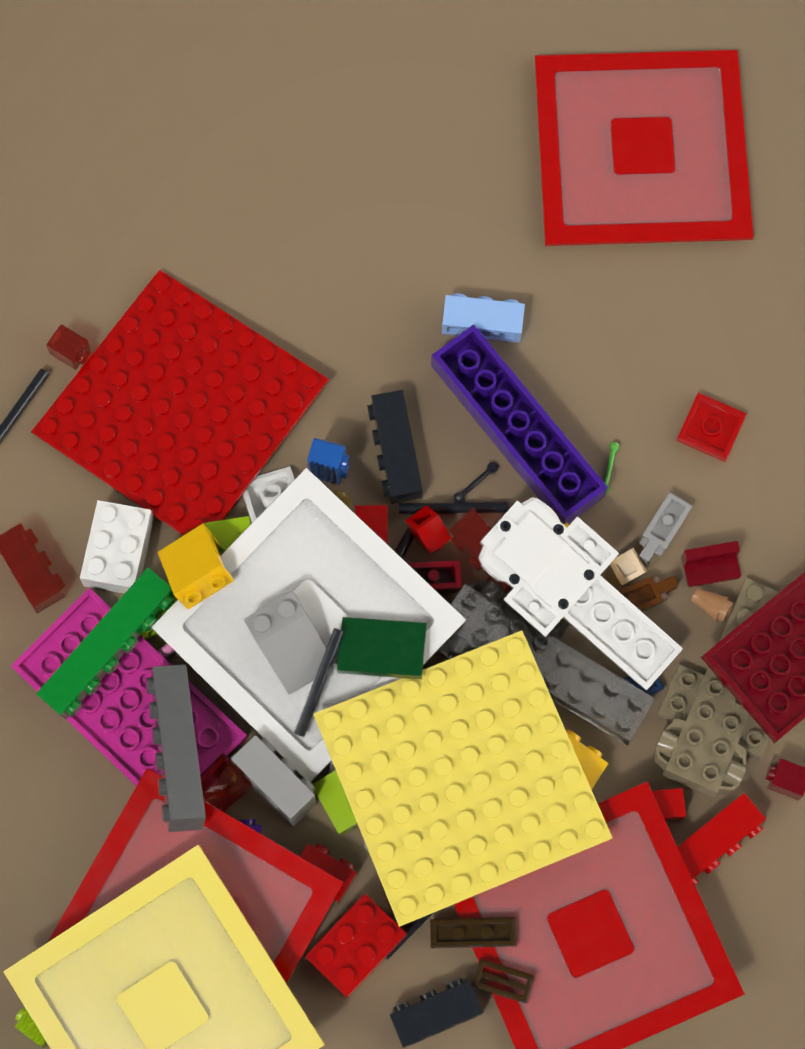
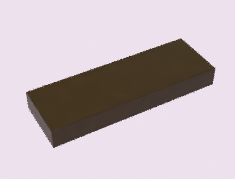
M516 917L430 919L431 948L517 947Z

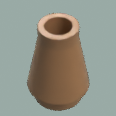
M701 588L695 591L691 599L692 603L700 607L716 622L718 620L725 622L734 607V603L729 601V597L705 591Z

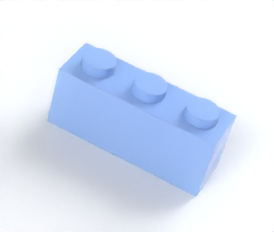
M460 293L446 295L442 334L458 336L472 325H475L485 339L520 343L525 304L513 299L496 301L486 296L469 298Z

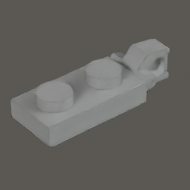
M669 492L639 543L644 547L639 558L646 566L654 553L661 556L663 551H666L693 505Z

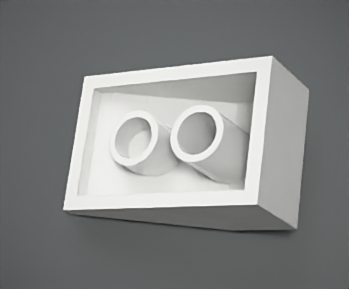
M290 466L257 476L244 492L243 498L251 523L295 480Z

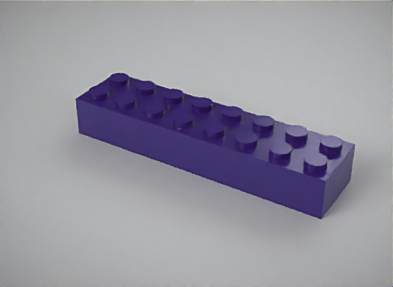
M472 325L431 355V367L535 495L557 514L562 524H569L605 497L608 489L606 484L475 325Z

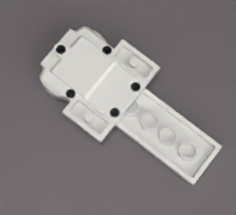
M533 497L523 503L517 500L480 542L483 546L478 557L481 567L495 580L507 583L513 588L504 598V601L544 637L564 618L644 690H647L683 649L601 576V573L619 553L579 517H576L566 527L560 522L557 514L543 501Z

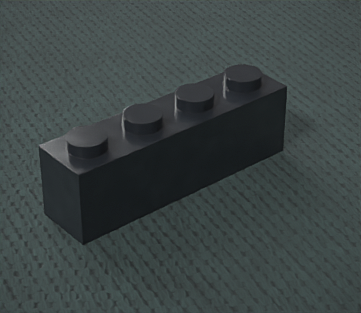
M403 390L371 395V405H367L369 420H375L376 429L372 430L374 445H379L381 455H377L379 471L384 470L386 480H382L384 496L390 497L391 504L423 499V488Z

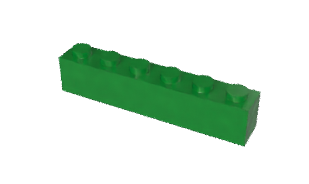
M147 568L39 689L36 695L65 719L77 714L82 707L81 702L88 694L90 696L99 689L101 686L100 680L106 674H111L120 664L118 660L125 652L130 653L138 644V637L144 631L148 632L152 629L151 627L157 622L156 617L162 610L167 611L173 605L175 596L171 586L150 568Z

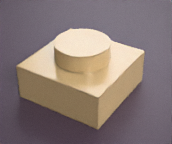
M634 548L616 557L610 563L621 585L647 572Z

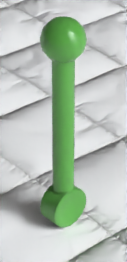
M612 442L609 445L611 452L603 480L608 487L606 495L610 490L608 483L615 454L620 449V445L617 442Z

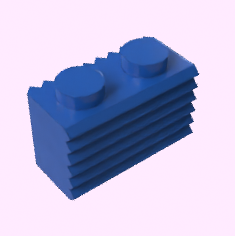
M314 438L307 459L308 470L318 479L320 478L321 481L325 480L326 483L330 481L331 484L336 483V485H339L342 478H347L350 463H348L350 455L346 454V446Z

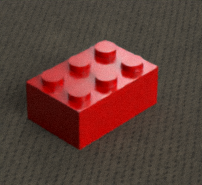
M364 894L305 957L341 993L349 998L407 936V933L373 900Z

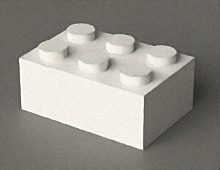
M97 500L80 580L84 587L125 594L143 572L154 522L150 509Z

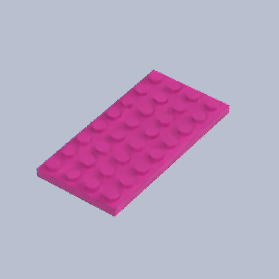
M88 588L11 665L12 669L38 692L111 608ZM141 636L137 639L138 644L130 653L125 652L118 660L120 664L111 674H106L100 680L101 686L93 695L90 696L88 694L81 702L82 707L78 713L66 719L135 786H137L147 768L161 775V770H156L155 753H159L158 744H153L152 728L156 727L155 719H150L149 703L153 702L152 694H147L146 678L151 677L152 667L172 666ZM188 681L202 785L245 741L247 735Z

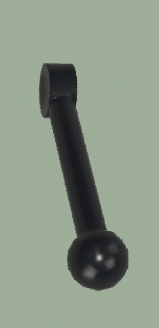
M489 463L485 472L462 492L455 493V502H462L464 496L489 474H495L497 472V465Z

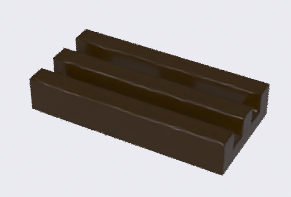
M480 958L472 987L528 1004L529 995L536 976ZM486 966L527 979V983L524 985L484 972L483 968ZM483 977L524 990L523 996L480 983V978Z

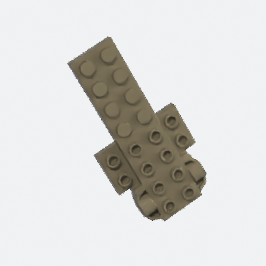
M746 578L719 642L779 592ZM679 664L657 716L667 719L671 723L663 730L654 750V762L664 770L662 776L678 782L687 788L696 790L711 798H714L716 794L729 795L738 788L747 768L746 755L760 761L770 738L709 667L705 675Z

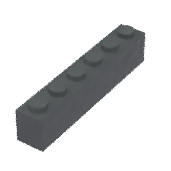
M186 665L152 667L151 677L146 678L147 694H152L153 702L149 703L150 719H155L156 727L152 728L153 744H158L159 753H155L156 770H161L162 778L158 779L159 796H164L165 804L161 805L162 822H167L168 832L203 830L206 816Z

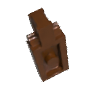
M651 576L618 591L643 612L663 603V601L668 599L667 593L676 590L679 585L674 576L660 581L658 576L654 578Z

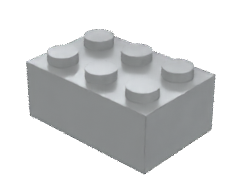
M255 735L231 758L233 766L294 827L317 804L315 788L306 778L303 777L300 780L296 776L295 767L285 757L280 760L276 756V748L265 737L260 740Z

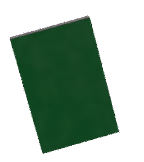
M342 618L341 630L344 631L339 645L337 673L422 679L427 623Z

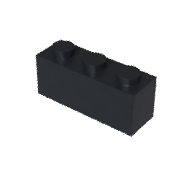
M462 978L446 984L448 989L437 994L436 990H432L419 996L421 1001L410 1005L409 1001L393 1007L394 1013L390 1014V1019L403 1049L483 1014L470 980L463 983Z

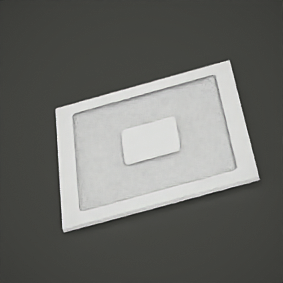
M306 468L220 556L224 567L232 575L234 581L191 609H186L177 600L151 628L311 783L332 761L314 716H312L305 737L294 734L314 681L289 695L243 619L293 591L326 647L333 629L338 628L341 630L343 617L427 623L423 665L459 629L466 619ZM339 647L334 658L336 664L338 663ZM336 667L329 671L314 713L402 678L339 674Z

